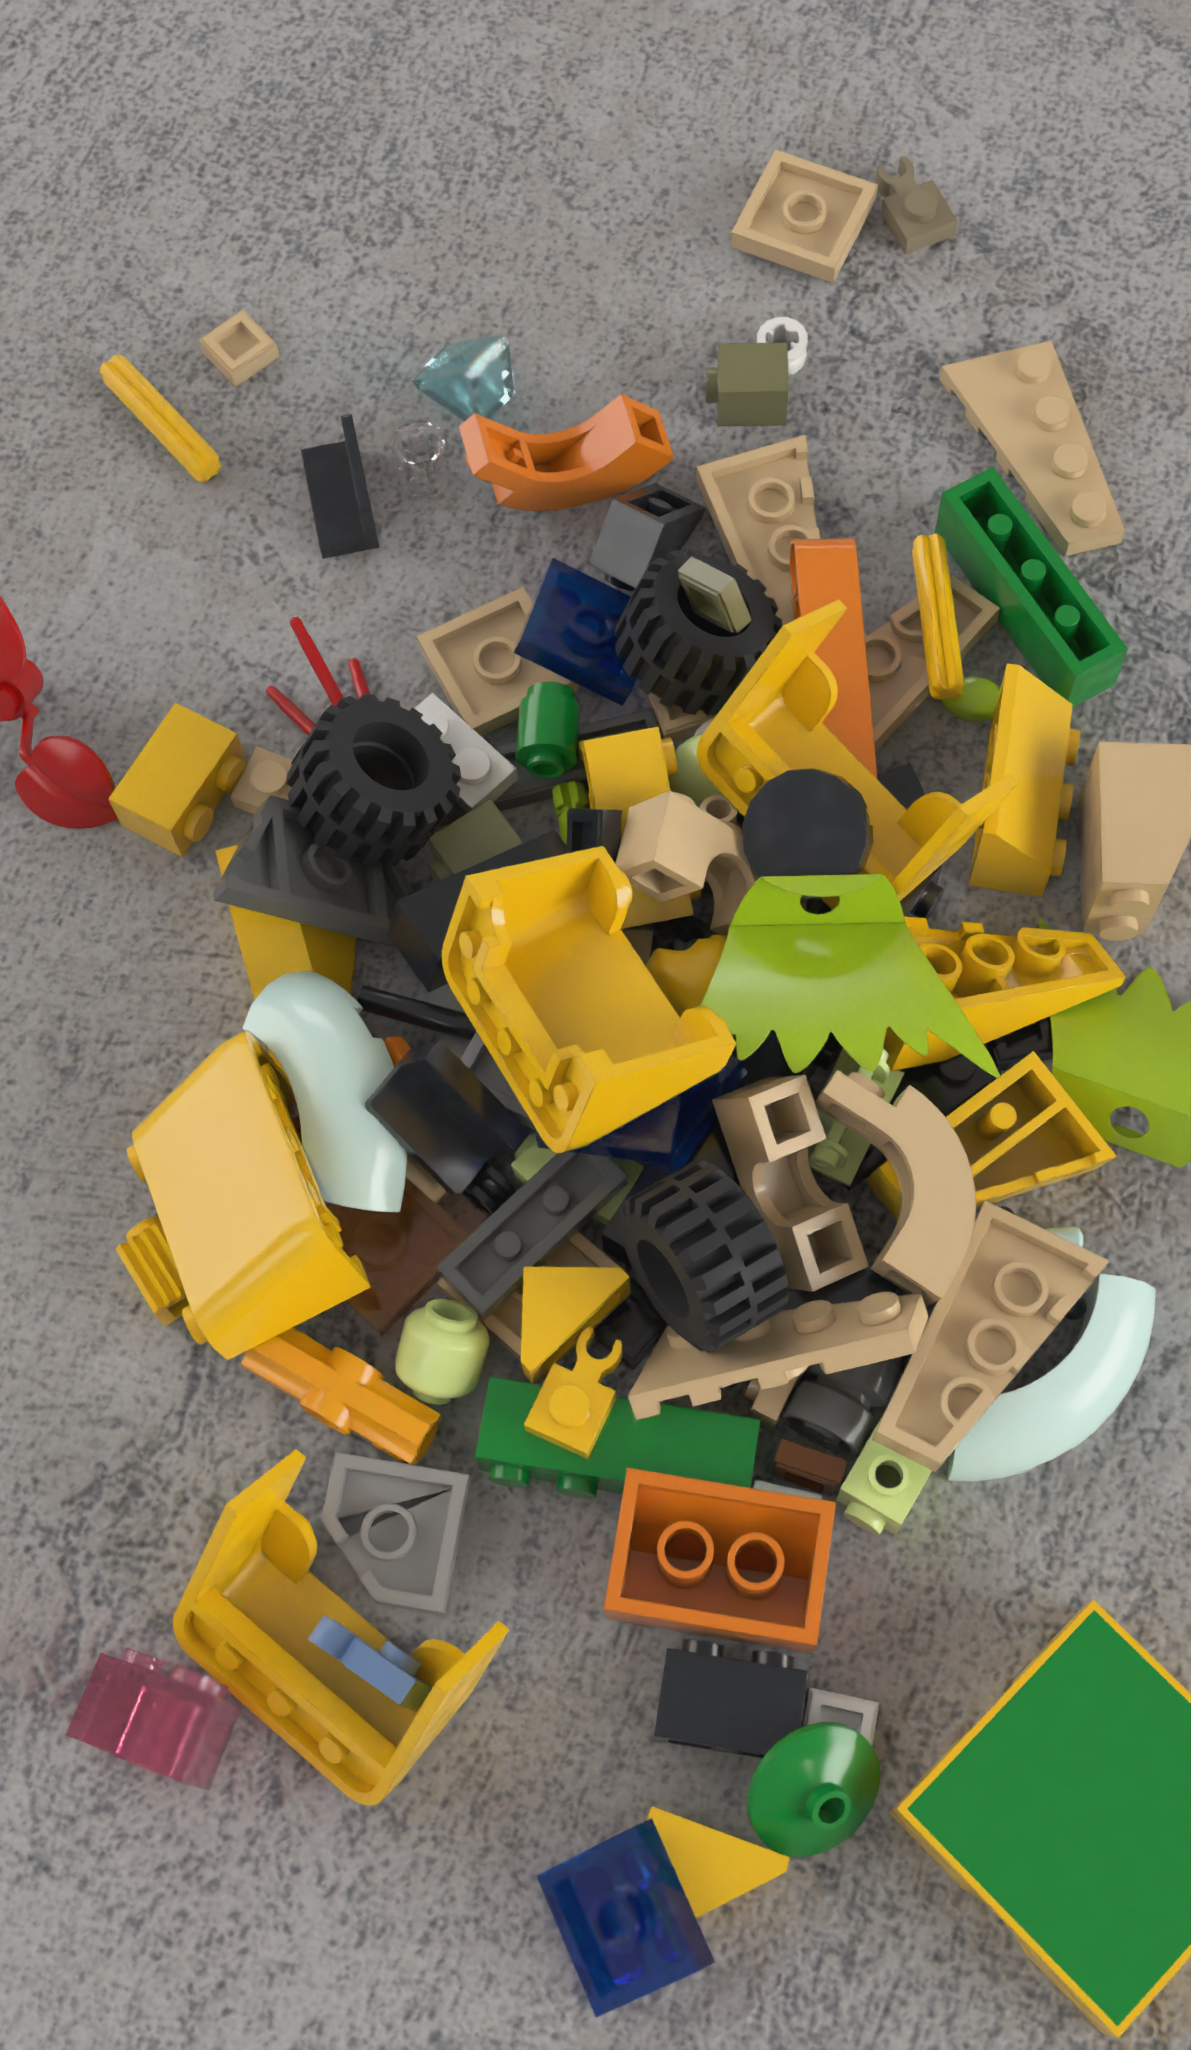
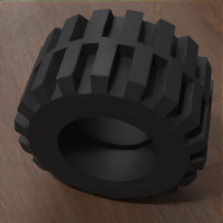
M689 549L686 555L676 550L668 552L664 559L658 557L650 564L648 570H645L616 625L614 636L618 638L615 648L617 656L626 659L623 665L624 670L629 677H636L640 681L638 687L647 695L650 693L655 694L661 698L659 703L669 708L676 705L681 707L683 713L696 715L698 710H702L707 716L717 715L783 626L782 619L775 615L779 608L774 598L767 597L764 594L767 588L758 579L753 580L747 575L748 570L739 564L734 566L726 562V557L715 553L710 557L705 556L701 550ZM691 556L735 578L752 619L738 635L730 633L694 614L677 572Z
M362 694L359 700L352 696L342 698L336 706L331 704L323 712L292 760V767L287 773L286 784L292 787L287 795L290 806L301 807L302 809L296 819L303 829H312L316 834L313 840L324 848L328 844L337 850L335 856L347 862L351 857L358 858L360 865L366 867H374L378 860L385 867L396 866L401 859L410 860L424 847L428 838L433 835L459 797L461 788L457 783L461 779L460 766L452 763L456 754L451 744L442 742L440 737L443 733L435 724L428 725L421 719L422 713L413 707L408 711L400 707V701L389 697L384 702L379 701L375 694Z
M704 1160L691 1162L628 1198L621 1205L620 1226L628 1259L639 1283L666 1323L696 1349L713 1353L785 1309V1304L788 1303L789 1297L788 1281L777 1243L752 1200L735 1181L714 1164H708Z

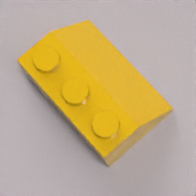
M1006 664L991 721L981 792L1008 774L1018 784L976 830L968 886L1042 897L1050 875L1060 877L1063 869L1066 840L1056 838L1058 820L1067 821L1071 809L1074 785L1063 783L1065 765H1075L1080 742V729L1070 728L1073 704L1022 666L1016 664Z

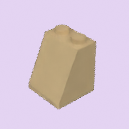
M1099 741L1079 796L1081 932L1099 934L1103 939L1111 941H1124L1132 939L1137 935H1145L1191 839V744Z

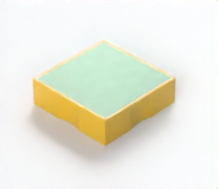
M1093 1599L1076 1613L1013 1680L1011 1687L967 1734L959 1738L889 1813L963 1890L984 1902L1010 1928L1025 1954L1102 2034L1119 2038L1191 1957V1693Z

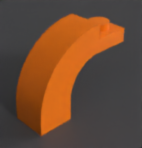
M623 394L617 396L585 422L554 433L529 434L520 432L476 413L459 426L466 450L465 459L473 476L492 483L498 505L518 510H564L604 500L636 486L674 459L659 411Z

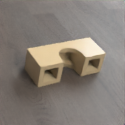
M671 791L629 807L615 864L619 870L626 874L631 886L660 902H665L702 889L706 879L712 889L715 903L710 930L719 935H728L729 926L738 906L748 890L759 879L754 874L744 853L742 829L733 823L720 821L698 808L690 797ZM808 898L800 900L804 910H806Z
M806 1075L767 1077L712 1099L741 1188L761 1213L779 1248L788 1281L787 1289L813 1292L869 1267L848 1203L830 1200L819 1188L810 1168L808 1158L809 1146L827 1138Z

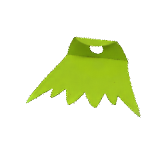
M884 874L760 877L745 894L729 926L720 960L700 1005L711 1008L726 1022L731 1035H736L737 1059L744 1060L764 1042L770 1031L774 1030L784 1058L791 1071L796 1074L813 1061L827 1041L829 1033L832 1032L839 1044L860 1066L873 1072L879 1064L886 1030L890 1027L904 1043L922 1056L929 1054L926 1033L929 1030L987 1073L1000 1078V1074L988 1050L905 923L897 893ZM802 895L840 897L838 905L833 910L824 914L809 913L800 904Z
M1039 917L1038 928L1050 929L1044 920ZM1147 967L1135 978L1122 995H1118L1115 988L1051 1015L1053 1044L1052 1074L1104 1141L1178 1168L1190 1163L1191 1000L1175 1011H1172L1171 1002L1161 977L1154 968ZM1119 1107L1138 1109L1147 1117L1149 1129L1143 1135L1132 1129L1112 1124L1110 1122L1111 1113Z

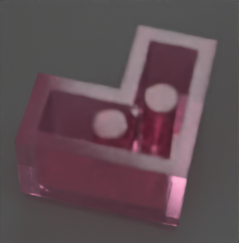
M126 1647L121 1660L100 1652L65 1735L178 1782L209 1790L242 1708L224 1700L229 1687L216 1682L215 1679L179 1665L175 1666L171 1678L161 1675L165 1664L164 1661Z

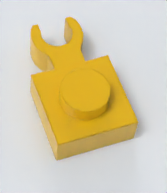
M591 1327L584 1329L577 1340V1362L572 1371L553 1363L524 1423L525 1431L586 1459L589 1458L617 1398L616 1391L602 1385L601 1382L605 1376L616 1370L623 1354L622 1343L616 1339L609 1356L604 1359L592 1358L587 1353V1349L595 1336L594 1329Z

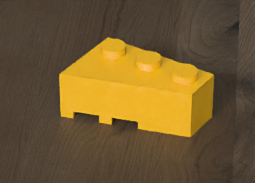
M1034 1051L945 1117L959 1137L967 1154L975 1186L976 1209L981 1208L985 1201L993 1204L1096 1170L1117 1157ZM887 1161L866 1178L865 1181L894 1219L898 1221L901 1208L900 1186L893 1167Z

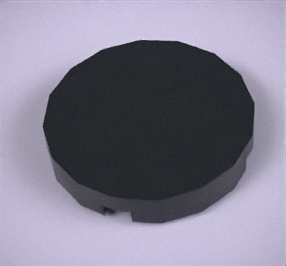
M814 768L788 770L767 781L750 801L742 825L744 853L754 874L758 878L767 876L859 875L866 866L873 845V825H870V818L866 810L868 807L862 794L842 776ZM802 895L801 899L821 897Z

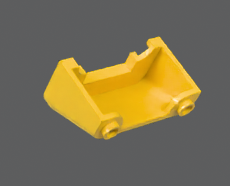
M604 846L466 875L442 948V965L452 992L542 1140L549 1149L556 1153H563L587 1146L718 1073L726 1065L736 1045V1041L732 1037L726 1022L711 1008L706 1006L695 1007L685 1010L681 1017H679L621 930V926L632 900L631 884L626 874L619 870Z
M248 1030L221 1043L132 1131L134 1145L126 1149L127 1156L135 1173L141 1181L148 1184L189 1302V1306L182 1309L186 1326L199 1345L208 1342L226 1360L371 1288L361 1260L357 1255L349 1257L341 1249L343 1246V1241L339 1234L342 1231L338 1219L324 1203L291 1119V1116L296 1114L293 1108L296 1100L288 1077Z

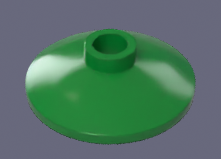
M820 1722L806 1725L786 1735L763 1757L749 1785L747 1812L754 1832L767 1847L777 1853L791 1857L817 1855L845 1841L864 1822L878 1794L880 1766L874 1748L860 1732L848 1725L836 1722Z

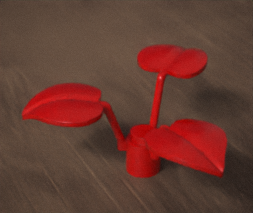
M0 596V721H13L20 717L23 719L19 756L28 765L21 770L15 779V788L18 795L35 815L48 823L60 827L93 828L116 820L117 816L108 800L116 787L109 770L90 747L75 738L55 735L40 740L32 750L34 719L39 714V708L32 704V702L41 693L44 679L40 669L26 658V646L21 631L9 608Z

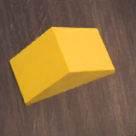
M523 1267L521 1365L524 1376L530 1383L537 1384L550 1371L553 1363L558 1364L576 1346L577 1340L584 1329L588 1327L594 1329L631 1294L630 1277L620 1267Z
M651 1806L647 1823L692 1920L778 1877L787 1870L790 1861L788 1856Z

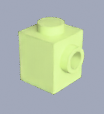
M879 1421L841 1486L836 1500L847 1506L843 1514L855 1525L874 1535H880L884 1528L896 1536L932 1470L873 1441L872 1438L880 1423Z

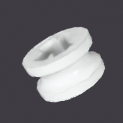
M776 317L767 320L757 333V343H787V347L790 349L788 351V376L796 373L803 367L806 361L807 332L804 326L797 320L789 317Z

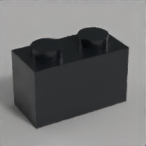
M683 1639L681 1650L667 1648L654 1741L763 1759L766 1753L778 1741L789 1733L801 1728L808 1671L793 1669V1656L754 1650L752 1651L751 1662L723 1657L725 1646L694 1639Z

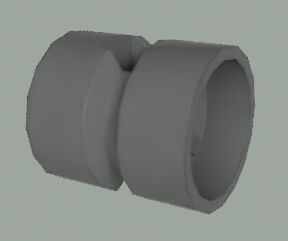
M892 1359L830 1374H825L821 1370L819 1363L809 1365L807 1370L812 1379L803 1381L802 1384H797L794 1387L780 1418L794 1431L824 1448L845 1456L859 1457L876 1422L869 1409L870 1407L884 1406L901 1369Z

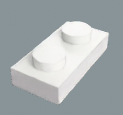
M431 693L414 708L423 714L421 717L423 721L428 725L435 724L443 733L440 737L443 743L451 744L456 754L452 763L460 766L461 779L457 783L461 790L456 803L467 813L490 799L494 802L518 780L517 768L434 693Z

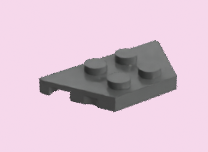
M270 795L257 808L214 891V901L396 947L388 935L397 900L414 893L403 871L397 866L385 867L379 860L374 867H366L360 865L358 858L351 857L347 862L335 856L337 850L328 844L324 848L313 840L316 834L312 829L302 828L296 819L302 810L301 807H291L289 800Z

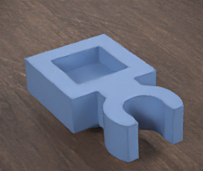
M323 1615L308 1638L397 1704L412 1711H418L432 1687L415 1676L422 1664L388 1640L381 1650H378L344 1625L326 1615Z

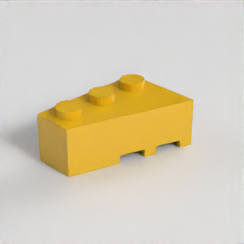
M658 726L578 742V753L580 761H584L590 792L588 794L590 809L622 810V839L629 807L671 791L668 776L678 775L673 741L671 737L661 739ZM631 886L632 900L621 929L694 915L691 900L700 899L701 890L699 889L674 899L660 902Z

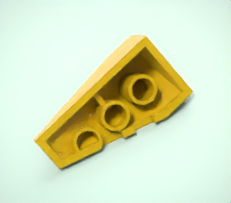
M904 917L905 923L917 944L983 1044L1121 986L1126 978L1092 933L1022 927L1016 936L985 933L982 923L962 922L959 930L954 931L931 929L928 927L926 918ZM890 1027L886 1030L883 1049L889 1054L886 1063L891 1071L945 1061L961 1053L927 1030L929 1054L922 1056L904 1043Z

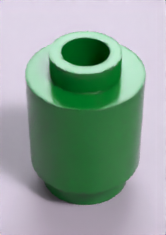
M558 682L535 683L527 689L526 697L520 701L515 758L533 776L556 778L561 776L564 771L573 768L577 763L580 705L575 700V692L569 686Z

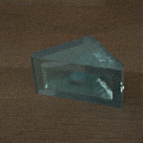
M503 335L448 343L411 381L418 390L464 422L474 413L490 419L515 394L510 344Z

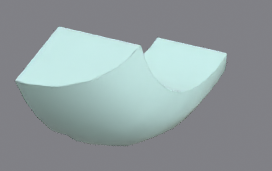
M313 971L285 973L266 985L249 1009L242 1029L248 1030L263 1041L276 1056L288 1077L298 1107L302 1147L323 1200L341 1206L369 1211L400 1212L405 1187L407 1151L365 1108L368 1098L394 1069L382 1038L372 1037L364 1021L359 1016L363 1009L361 1005L334 981Z
M1100 1273L1086 1294V1312L1081 1330L1071 1352L1045 1376L1029 1385L1000 1394L948 1456V1481L974 1482L1000 1479L1034 1469L1035 1466L1058 1457L1070 1449H1074L1093 1434L1120 1404L1141 1368L1149 1346L1154 1322L1155 1288L1146 1282Z

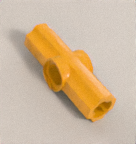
M293 1327L247 1350L240 1363L245 1370L300 1401L298 1406L323 1424L346 1436H349L351 1432L400 1463L416 1465L429 1450L443 1420L440 1413L383 1381L385 1377L362 1359L339 1347L334 1346L333 1350H330Z

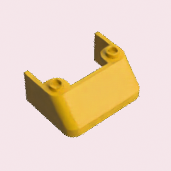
M838 599L782 626L701 736L697 746V758L705 776L744 817L746 816L750 801L767 781L788 770L814 768L842 776L862 794L868 807L866 810L870 818V825H873V845L866 866L859 875L884 874L895 889L899 901H901L966 843L1017 786L1018 782L1008 774L963 804L949 794L930 792L917 799L906 810L823 723V720L836 703L838 689L833 673L814 652L847 610V607ZM821 897V899L833 910L838 905L840 897Z
M295 1449L225 1505L174 1613L173 1630L182 1649L197 1664L339 1790L359 1804L373 1806L379 1804L400 1783L470 1696L510 1629L498 1621L465 1654L456 1646L439 1639L426 1640L417 1647L411 1656L422 1665L415 1676L432 1687L417 1712L400 1706L344 1666L341 1661L310 1641L308 1638L323 1615L338 1621L378 1650H381L385 1642L390 1640L309 1571L317 1554V1541L313 1528L302 1514L296 1512L285 1502L306 1460V1457Z

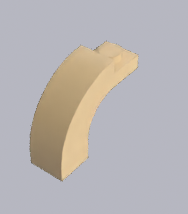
M837 1070L815 1100L816 1108L879 1149L893 1167L901 1192V1208L896 1227L870 1269L908 1294L921 1293L924 1304L929 1306L943 1298L957 1275L971 1243L975 1224L976 1199L973 1175L967 1154L949 1121L929 1099L911 1085L891 1105L883 1099L885 1096L883 1089L869 1078L855 1072H851L849 1076H846Z

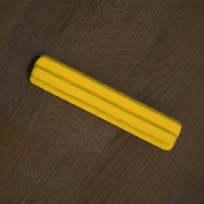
M116 354L109 361L102 363L100 374L103 376V382L196 481L207 482L213 475L219 473L222 467L219 462V455L125 356Z
M940 534L920 535L913 541L912 556L929 690L931 696L937 700L955 699L963 692L964 677L946 543Z

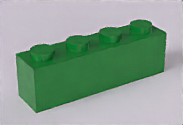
M994 467L942 492L935 534H940L945 539L946 549L977 592L1000 607L998 621L1042 682L1073 704V707L1114 686L1128 648Z
M496 1377L489 1378L475 1459L480 1471L489 1472L488 1480L493 1483L508 1487L527 1488L529 1487L530 1479L557 1483L556 1492L576 1498L594 1499L596 1498L597 1490L623 1494L627 1468L751 1488L760 1419L660 1404L659 1415L636 1420L629 1399L617 1397L589 1458L586 1459L525 1431L524 1423L542 1385Z

